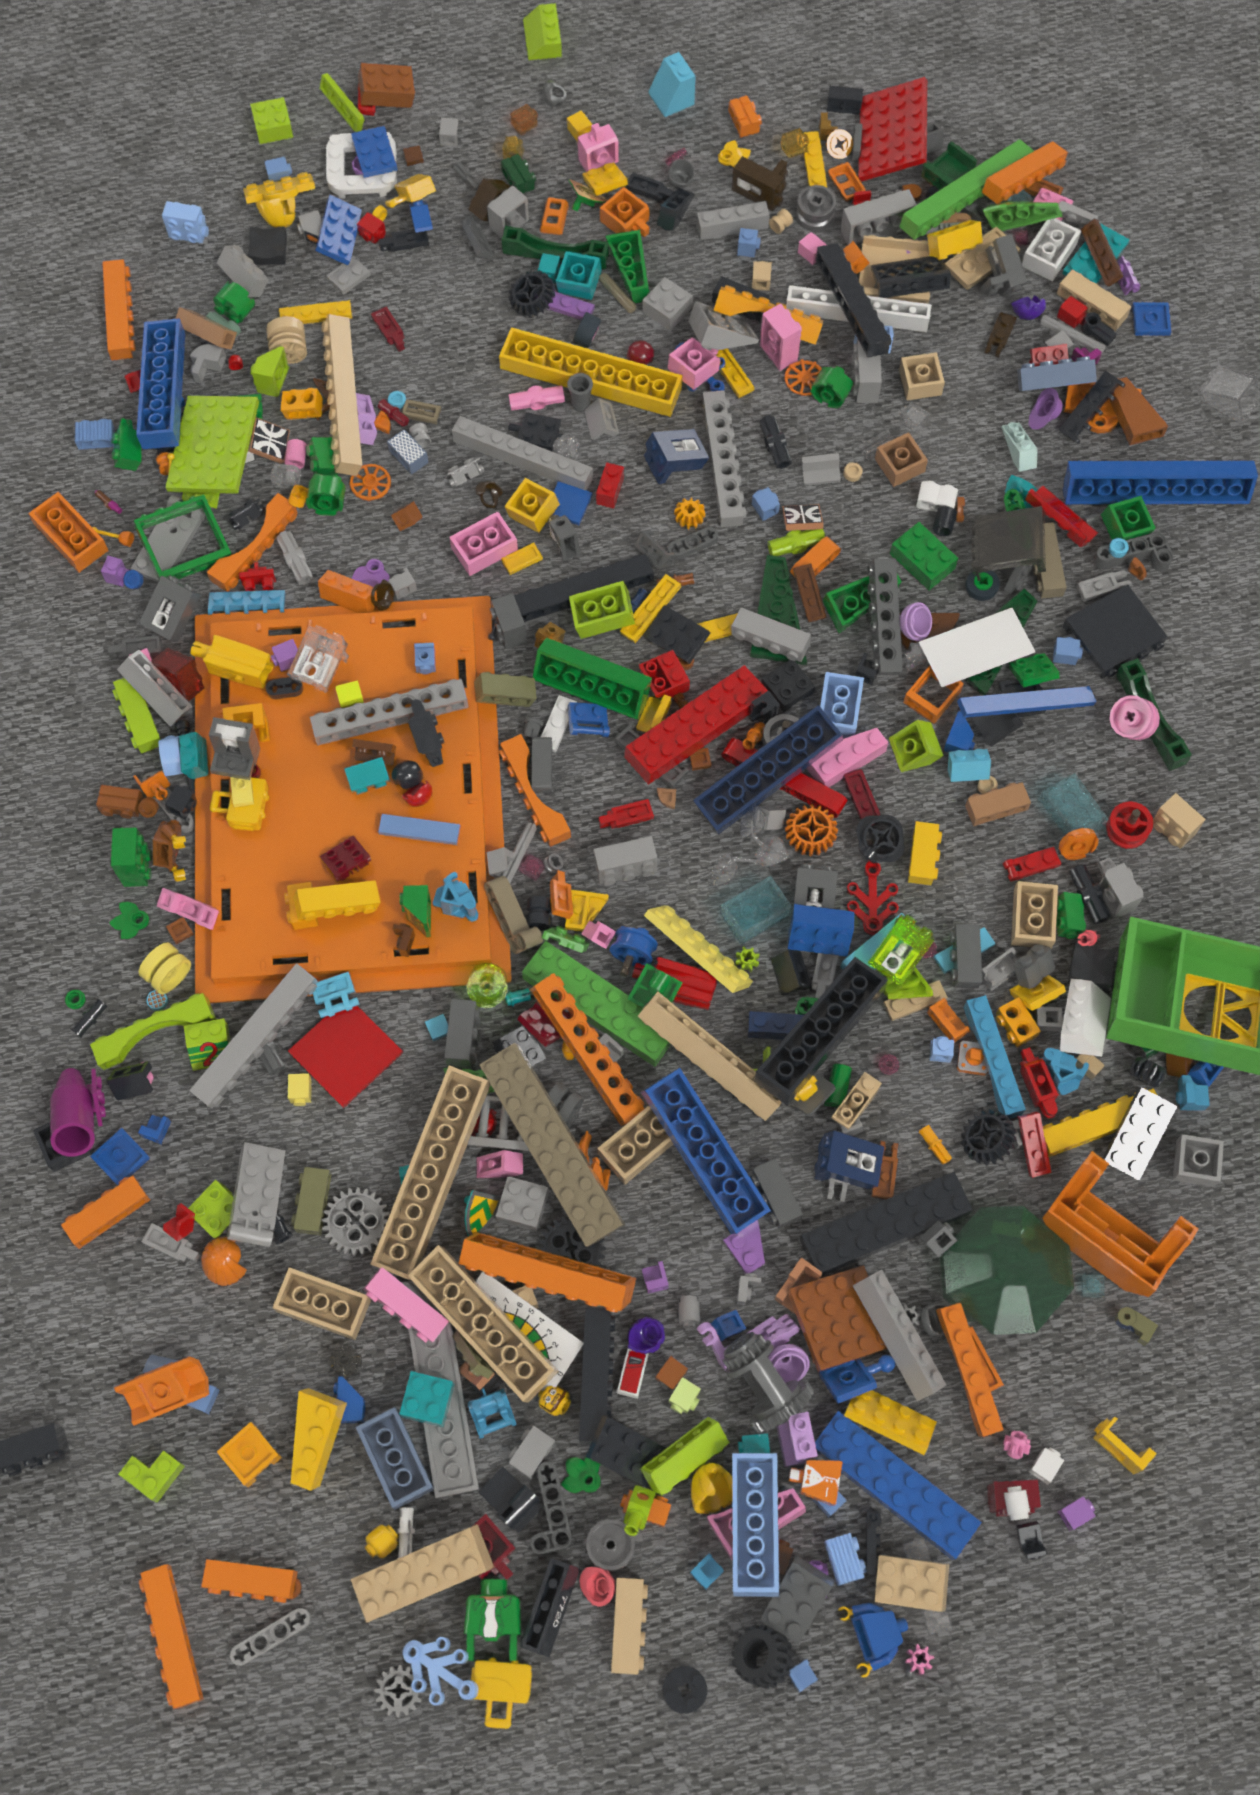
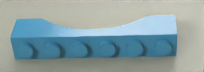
M982 996L967 1000L963 1008L969 1026L985 1058L998 1110L1002 1114L1007 1115L1009 1119L1021 1116L1026 1109L987 997Z

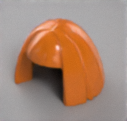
M227 1236L218 1237L209 1242L201 1256V1265L205 1275L210 1281L220 1286L236 1283L247 1271L246 1268L239 1265L241 1258L239 1246L235 1243L236 1241L227 1239Z

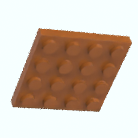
M864 1265L787 1290L818 1372L888 1349L853 1287L854 1284L869 1277Z

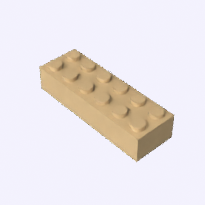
M477 1524L352 1578L351 1582L366 1623L482 1574L494 1568Z

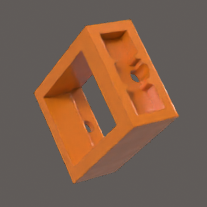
M929 666L905 694L903 703L935 724L960 694L964 683L960 680L947 685L946 687L953 692L938 709L917 694L930 677L938 681L932 667Z

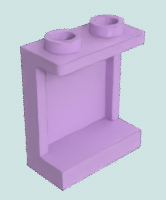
M809 1412L792 1415L786 1423L776 1426L785 1467L805 1464L806 1460H812L818 1456Z

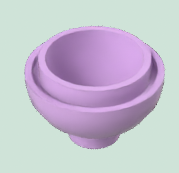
M920 602L909 604L899 616L900 629L910 640H924L929 635L932 627L930 610L925 604Z
M792 1344L780 1345L768 1356L785 1383L792 1380L800 1381L808 1372L809 1358L799 1346Z

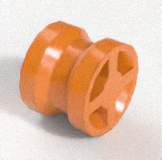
M169 452L162 453L156 457L159 472L162 475H168L169 459L167 457Z

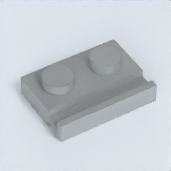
M353 256L349 265L342 264L326 276L344 295L371 275L370 271Z

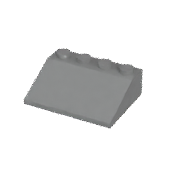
M695 301L688 322L703 348L707 350H712V348L721 350L758 343V337L744 316L738 314L728 316L714 311L715 307Z

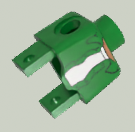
M481 1580L480 1595H470L467 1598L463 1633L467 1635V1661H475V1635H481L485 1641H497L502 1635H510L509 1661H517L518 1635H522L520 1600L516 1595H507V1580Z

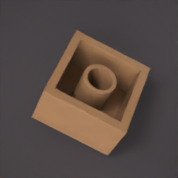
M909 432L877 447L875 456L876 462L893 487L924 473L928 462Z

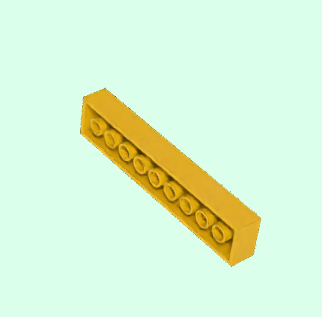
M512 327L499 355L500 369L568 388L567 383L572 375L584 373L590 376L593 381L591 395L669 417L673 413L682 389V375Z

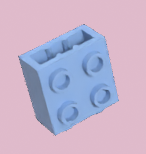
M166 202L162 217L169 238L186 240L191 243H203L204 237L208 236L209 230L208 226H206L205 215H203L201 207L178 202Z

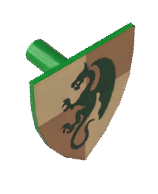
M570 179L568 180L577 194V198L572 206L573 210L578 211L582 203L594 207L595 202L605 203L608 201L602 195L596 196L587 186Z

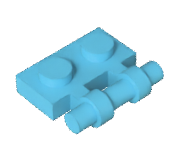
M349 972L318 982L316 984L317 988L313 992L315 1003L317 1005L325 1004L324 1009L318 1010L321 1018L326 1016L332 1017L337 1012L349 1011L353 1009L352 1007L360 1005L357 997L349 999L348 994L356 992ZM342 997L343 1002L332 1006L331 1000Z

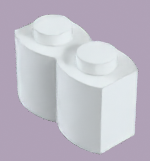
M922 481L916 507L935 512L941 506H949L954 509L958 489L952 485H938L933 481Z

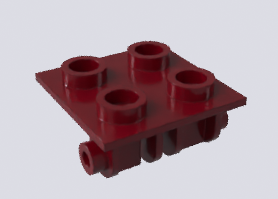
M354 835L320 856L334 874L333 876L337 882L340 880L344 881V879L349 877L348 871L353 875V868L358 872L359 869L368 866L369 862L372 861L371 856Z

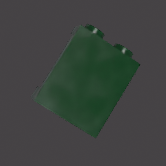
M950 141L947 150L932 163L927 161V163L923 164L921 177L938 190H941L974 169L977 160L959 145Z

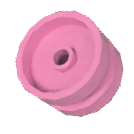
M1129 695L1120 698L1110 712L1111 727L1117 734L1131 740L1141 741L1147 739L1155 733L1159 726L1160 716L1158 709L1152 702L1138 696Z

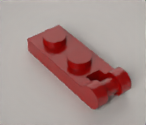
M1053 846L1016 859L1006 860L1002 864L1004 869L1008 871V878L1012 882L1059 867L1061 862ZM1019 866L1021 871H1016L1015 867Z

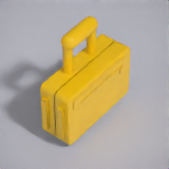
M417 174L395 184L399 196L387 200L385 205L394 208L395 205L404 201L415 202L435 192L436 189L432 178L429 175Z
M251 778L254 798L253 805L234 807L232 792L215 790L212 794L210 811L227 813L226 820L231 828L247 831L260 830L262 819L266 817L264 813L265 804L269 800V787L265 779ZM220 796L231 797L228 808L218 807Z
M493 1657L489 1661L477 1660L475 1662V1667H472L471 1680L477 1683L479 1691L474 1699L487 1700L484 1721L486 1727L501 1729L511 1727L513 1703L526 1704L529 1702L532 1679L531 1665L519 1664L518 1660L511 1661V1663L497 1662ZM492 1701L507 1702L506 1719L491 1718Z

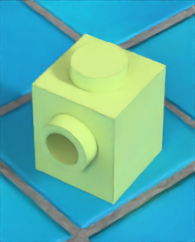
M682 1377L669 1399V1403L672 1404L670 1408L679 1414H682V1412L687 1414L689 1410L694 1411L700 1401L697 1396L701 1388Z

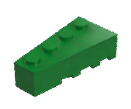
M640 230L605 236L606 242H609V252L631 300L634 303L643 302V299L650 291Z
M897 574V582L899 588L902 581ZM869 576L826 593L822 602L838 634L869 612V603L871 602L867 590ZM879 576V581L884 584V578ZM880 594V600L883 601L885 597Z

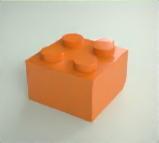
M625 187L620 189L600 207V222L614 233L640 230L641 236L644 238L649 234V226L646 224L649 221V207Z

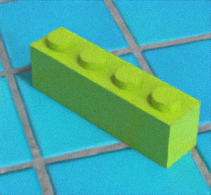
M125 678L114 681L115 689L112 691L116 701L120 700L121 705L118 707L122 717L126 716L127 721L124 723L128 733L132 732L134 736L130 738L134 748H138L141 754L158 748L159 740L161 739L146 700Z
M707 1417L640 1469L650 1488L662 1496L670 1492L677 1483L687 1479L695 1469L705 1465L707 1460L713 1455L720 1453L729 1444V1441L719 1422Z

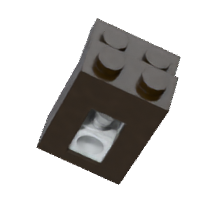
M742 156L733 167L732 191L755 203L766 201L767 208L774 211L776 207L781 206L784 200L782 195L787 185V182H785L788 174L787 162L781 159L773 171Z

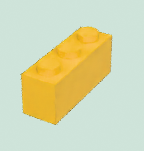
M968 220L927 234L929 255L941 260L948 258L950 254H960L964 249L976 248V245L983 243L981 222Z
M916 821L913 830L908 883L931 886L933 880H937L938 868H935V862H939L940 857L937 843H941L942 839L939 824Z

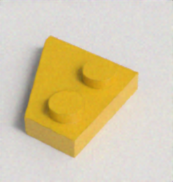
M571 890L573 915L570 919L566 918L565 929L583 932L589 920L593 922L609 899L608 894Z

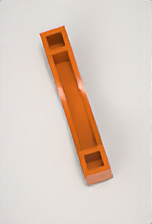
M277 493L266 505L265 521L257 537L238 553L218 559L207 572L210 581L226 592L231 588H235L240 579L239 572H248V568L254 562L260 560L266 548H270L273 545L274 539L281 532L285 531L289 522H293L296 519L298 513L296 507L291 505L287 498Z
M522 734L500 743V757L503 762L507 761L509 765L507 767L508 773L511 778L515 777L517 781L515 783L516 789L519 794L523 793L525 807L527 810L531 809L533 813L531 815L532 820L536 826L539 825L541 829L539 833L543 842H548L551 847L571 838V830L563 815L546 806L531 788L527 776L530 751Z
M961 1303L937 1309L936 1312L942 1330L951 1347L963 1380L971 1417L978 1436L984 1437L1003 1431L1004 1429Z

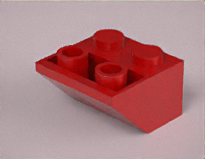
M673 650L639 664L642 674L652 677L650 688L656 698H663L664 695L673 698L674 695L680 692L685 693L689 691L690 680Z

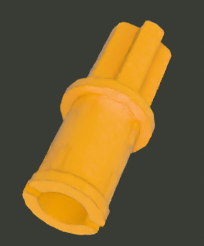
M930 1125L925 1126L918 1132L928 1144V1149L933 1151L941 1164H946L952 1159L941 1143L943 1140L936 1136Z

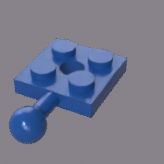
M883 1355L879 1358L878 1363L865 1367L863 1362L857 1359L820 1371L819 1376L836 1402L841 1403L876 1389L877 1383L871 1374L879 1371L891 1372L895 1367V1361L890 1355Z

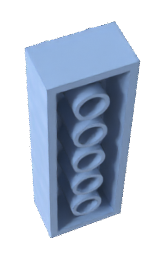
M732 1453L733 1595L779 1597L777 1453Z

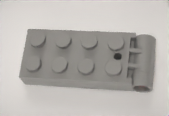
M244 1142L240 1152L227 1239L270 1247L275 1228L285 1150Z

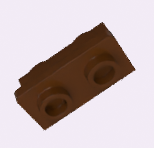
M353 739L352 747L356 748L355 760L367 762L382 757L384 764H394L395 745Z

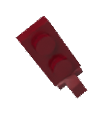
M387 306L371 313V318L390 345L394 344L399 352L405 350L403 331Z

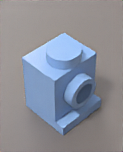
M947 1037L933 1038L930 1045V1061L950 1063L953 1058L954 1040H949Z

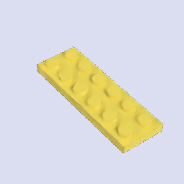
M664 905L647 910L644 916L732 993L750 987L753 981L749 978L748 973L737 968L732 959L722 955L717 946L707 942L704 939V935L692 929L687 920L677 916L673 908Z

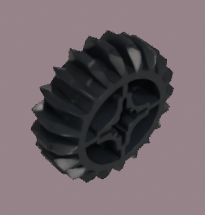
M534 269L530 273L526 270L525 275L520 274V278L515 279L516 283L511 284L512 289L509 290L510 296L508 298L511 307L516 313L524 317L528 316L531 318L533 314L538 317L539 312L544 314V309H549V304L553 303L552 298L556 297L554 293L556 289L552 279L546 273L540 270L535 271Z
M990 1109L988 1113L981 1110L980 1116L974 1114L975 1119H968L969 1125L963 1126L966 1132L961 1134V1137L964 1139L961 1141V1144L964 1147V1152L969 1155L968 1157L971 1160H975L978 1164L983 1162L985 1165H989L990 1161L996 1164L997 1159L1004 1161L1003 1156L1005 1154L1010 1156L1009 1149H1015L1013 1142L1017 1141L1015 1137L1017 1132L1014 1128V1123L1009 1120L1007 1115ZM990 1125H999L1002 1128H991ZM976 1147H986L987 1150H979Z

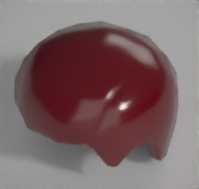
M637 340L628 347L626 360L644 365L653 361L654 349L650 343L644 340Z

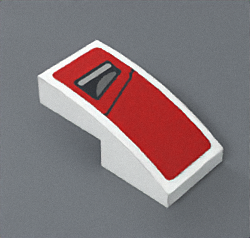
M631 1349L627 1350L617 1394L638 1399L649 1353L642 1354Z

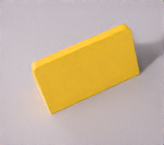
M664 695L662 700L649 697L636 729L646 733L665 720L671 706V697Z

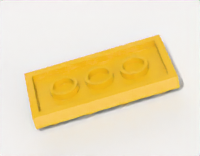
M873 1390L851 1398L844 1417L922 1455H925L937 1423V1421Z

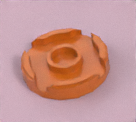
M1080 828L1069 832L1061 839L1059 850L1066 859L1078 860L1085 858L1087 853L1094 852L1099 840L1093 830Z

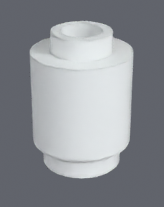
M1021 1486L1007 1488L1008 1492L1004 1493L1007 1514L1010 1515L1011 1521L1029 1518L1028 1512H1030L1026 1490H1021Z

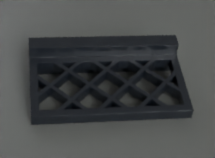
M929 256L871 265V271L877 284L880 298L950 289V270L946 269L943 259L938 260L937 257Z

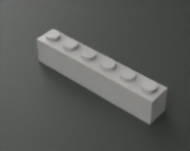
M880 1270L854 1284L853 1287L915 1399L919 1401L945 1387L946 1383L942 1375L938 1371L884 1272Z

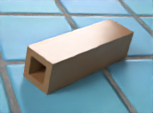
M179 307L176 319L180 318L184 330L219 347L232 350L237 332L193 310Z

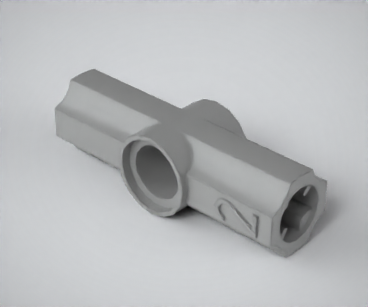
M291 531L281 532L276 539L283 552L285 562L288 568L292 570L298 584L305 585L313 579V575L306 563L305 555L301 547H298Z

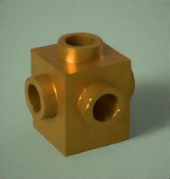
M549 622L546 626L537 630L534 646L539 648L545 638L563 644L566 631Z

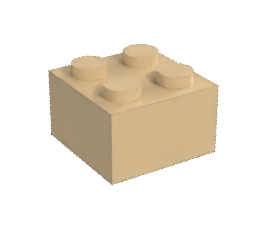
M937 352L901 358L899 373L906 400L942 395L945 382Z
M1175 793L1159 808L1153 819V826L1156 831L1168 837L1172 845L1178 846L1181 849L1197 834L1206 819Z

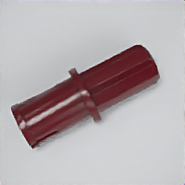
M385 399L378 403L379 410L386 413L390 420H394L402 427L408 425L409 418L401 413L398 407L392 406Z

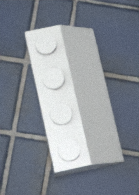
M1071 979L1061 1031V1052L1102 1057L1111 998L1092 981Z

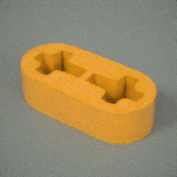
M294 485L288 502L295 507L303 508L306 503L308 489L301 485Z

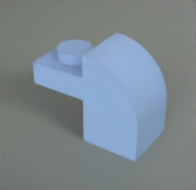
M171 735L159 740V754L165 776L183 774L180 765L179 736Z

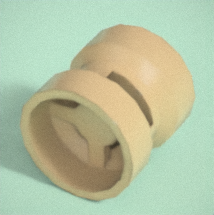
M781 209L777 216L769 219L770 228L777 234H780L784 231L785 227L793 223V218L786 209Z

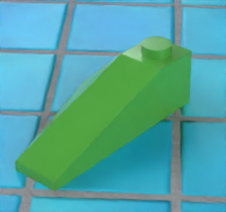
M1005 201L989 205L983 209V213L991 228L998 227L1001 231L1063 216L1058 203Z

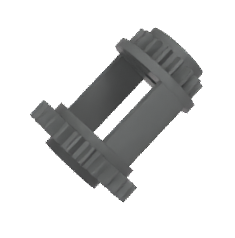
M750 1332L736 1339L725 1349L723 1353L725 1356L722 1361L727 1367L725 1372L728 1377L735 1378L742 1375L759 1400L753 1409L749 1422L756 1432L760 1431L762 1433L764 1430L768 1431L770 1428L774 1429L776 1426L786 1423L790 1416L798 1414L803 1409V1405L809 1403L808 1400L812 1398L814 1390L806 1380H800L799 1382L792 1380L785 1383L767 1357L774 1348L771 1341L765 1340L761 1334L757 1335L754 1332Z

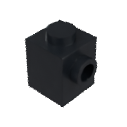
M176 785L165 806L168 813L186 820L190 811L195 809L197 800L192 789Z

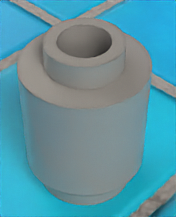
M687 1295L680 1297V1302H678L679 1324L683 1325V1328H695L700 1323V1304L696 1296Z

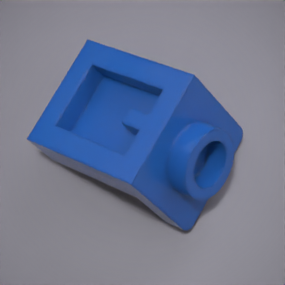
M737 1310L722 1315L710 1323L721 1343L725 1339L739 1334L746 1329Z

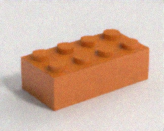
M59 492L28 513L37 529L79 573L109 551L103 538Z

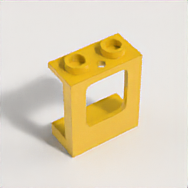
M1114 1417L1110 1420L1106 1418L1094 1429L1096 1435L1093 1439L1133 1475L1143 1471L1155 1457L1156 1453L1151 1448H1148L1136 1455L1109 1430L1117 1418Z

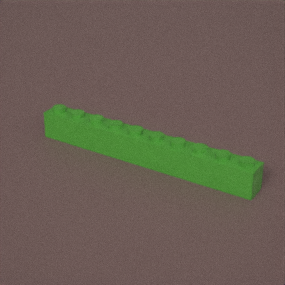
M1020 139L905 212L899 227L914 240L924 236L930 229L936 228L941 222L948 220L956 212L959 213L964 207L971 205L979 197L982 198L984 196L982 190L989 176L1029 155L1034 150Z

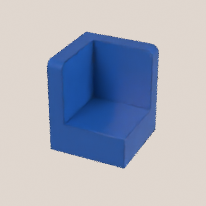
M152 1115L147 1126L141 1125L138 1133L142 1138L162 1144L171 1121L165 1116L161 1118Z

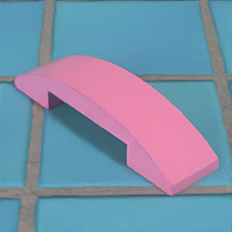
M162 888L157 907L176 913L213 930L219 910L208 904L166 888Z

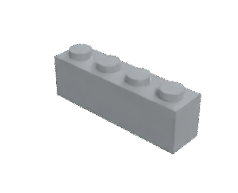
M766 201L697 213V229L700 240L739 234L741 228L753 230L767 229L769 227L770 215Z
M740 608L732 624V635L736 639L751 642L756 647H764L772 653L782 654L793 661L802 662L810 646L811 634L744 608Z
M140 650L128 656L117 669L170 727L175 722L181 720L193 707Z

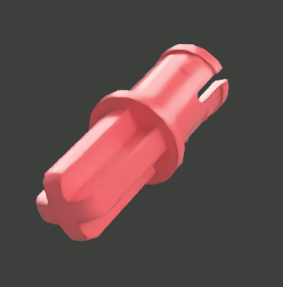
M1086 930L1078 936V939H1080L1078 943L1081 946H1092L1100 938V934H1097L1095 930Z

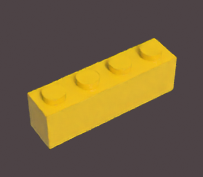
M376 881L297 889L293 897L298 920L305 919L306 921L314 920L317 917L333 918L341 914L351 916L358 912L369 914L377 910L381 903Z

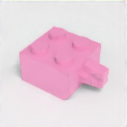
M598 123L593 124L591 132L584 133L578 137V157L586 172L590 169L602 167L607 163L619 162L618 139L609 124L603 127H599Z
M692 337L669 354L668 370L682 375V381L694 390L719 371L720 358L716 356L719 350L713 348L712 350H707L701 346L698 340Z

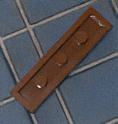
M1094 218L1082 227L1081 231L1105 285L1110 287L1124 276L1099 221Z

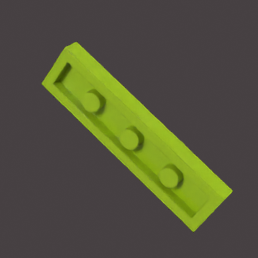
M328 73L322 74L319 89L355 132L362 131L363 115Z

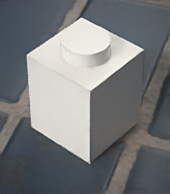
M1044 1448L1039 1453L1029 1473L1045 1484H1049L1064 1460L1060 1458L1061 1454L1053 1448Z

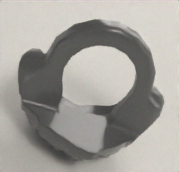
M551 79L545 82L542 90V99L550 107H554L557 103H562L566 100L567 93L563 87L557 85ZM553 88L560 89L563 97L558 98L552 95Z

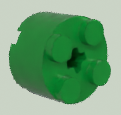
M229 281L224 284L213 298L216 305L214 307L215 311L220 315L224 314L229 318V321L232 320L237 325L255 307V301L253 298L252 300L249 299L248 291L235 282L229 284Z
M835 366V368L823 367L813 382L810 391L814 399L819 403L825 402L828 403L827 407L840 408L851 391L854 382L844 373V369L839 366Z
M314 474L308 486L307 507L310 510L311 508L316 510V514L324 516H334L336 512H341L346 491L342 478L337 475Z

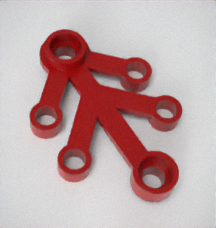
M868 862L864 872L868 876L869 897L859 889L858 884L855 882H850L847 885V893L856 896L869 909V916L859 908V904L856 901L848 902L847 911L854 912L863 922L864 931L868 935L874 936L883 928V922L890 915L898 912V904L890 902L886 909L877 916V909L888 898L895 896L899 888L896 884L890 883L886 890L877 897V876L880 874L881 866L879 863ZM873 868L876 870V872L870 873L869 869ZM849 887H856V891H851ZM894 887L896 891L890 892L889 888ZM853 904L856 906V909L852 910L849 906ZM889 906H895L896 910L891 911ZM870 924H875V925H876V928H875V929H871V928L869 927V925H870Z

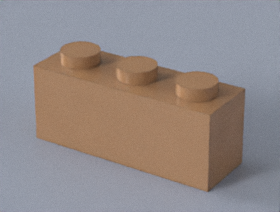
M1023 782L1018 784L1010 783L1005 788H993L985 794L980 795L977 793L971 795L967 799L965 807L973 826L1026 811L1029 809L1031 801Z

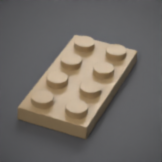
M995 227L982 236L983 243L976 245V248L964 249L962 253L948 260L945 263L946 269H949L951 275L966 290H969L992 273L985 249L991 245L993 247V241L996 238L1006 235L998 227ZM1016 245V248H1017V251H1018V254H1019V253H1020V248Z

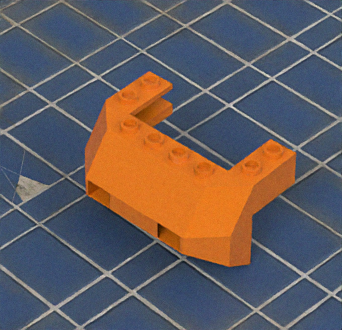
M1091 1151L1042 1219L1054 1239L1121 1289L1150 1297L1158 1288L1171 1265L1191 1243L1198 1228L1180 1216L1160 1242L1153 1239L1090 1192L1109 1165L1107 1161Z

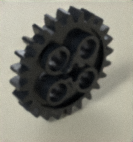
M562 1216L561 1223L554 1219V1227L547 1225L549 1233L542 1232L546 1238L545 1240H539V1243L544 1246L538 1250L573 1259L572 1254L567 1252L570 1246L566 1232L569 1231L573 1246L578 1247L575 1250L577 1261H580L579 1256L583 1251H588L591 1254V1258L583 1263L599 1267L603 1266L599 1259L606 1258L601 1254V1251H605L606 1247L600 1244L605 1239H601L590 1247H586L583 1241H575L574 1234L577 1230L570 1218L566 1221L565 1217ZM557 1237H563L565 1240L564 1245L560 1248L554 1246V1240Z

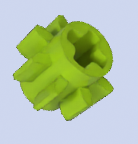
M743 947L741 953L736 952L735 957L738 960L735 961V965H740L742 970H749L751 973L753 966H759V962L756 961L759 959V954L753 952V947L751 949Z

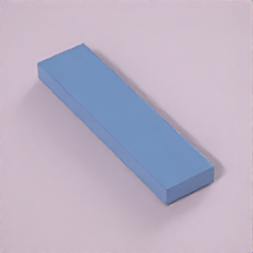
M382 814L378 833L379 835L457 845L460 824Z

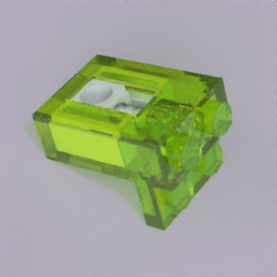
M902 914L899 918L895 919L891 929L868 959V964L900 986L903 985L935 938L932 936L933 932L925 926L919 927L915 924L917 921L909 915L903 916ZM901 939V940H902V941H901V944H899V947L896 948V949H897L896 951H893L892 949L895 947V945L897 944V942ZM907 944H908V945L911 946L912 948H911V950L908 952V954L906 955V957L903 958L902 955H903L904 952H906V950L908 949V948H907ZM890 957H895L899 963L896 966H891L887 960Z

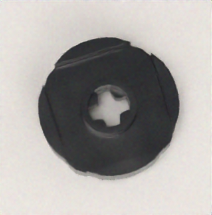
M681 1666L675 1668L666 1676L663 1682L662 1693L665 1702L677 1713L689 1714L697 1711L704 1704L707 1697L708 1689L705 1678L693 1667ZM684 1683L689 1684L688 1688L691 1689V1694H686V1697H682V1692L678 1691L679 1686H683Z

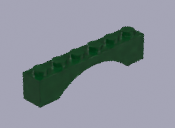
M505 226L501 240L503 254L541 260L542 254L545 253L560 256V263H562L565 252L568 251L600 258L603 270H606L609 258V242L591 239L577 244L555 243L538 238L523 228Z
M1137 658L1122 664L1116 676L1127 696L1144 698L1152 702L1158 709L1160 716L1159 726L1150 738L1169 771L1187 765L1192 754L1183 738L1170 727L1163 717L1152 694L1147 673L1139 659Z

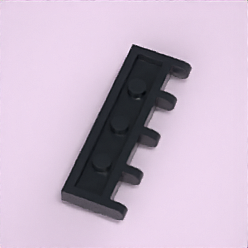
M1105 370L1058 430L1079 444L1081 442L1077 438L1084 428L1088 431L1091 429L1088 425L1095 414L1101 416L1103 412L1100 408L1107 399L1113 401L1115 397L1111 394L1118 386L1124 388L1126 384Z

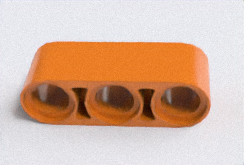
M828 536L824 537L795 563L790 570V574L794 576L793 568L811 563L814 574L817 576L839 555L841 548Z

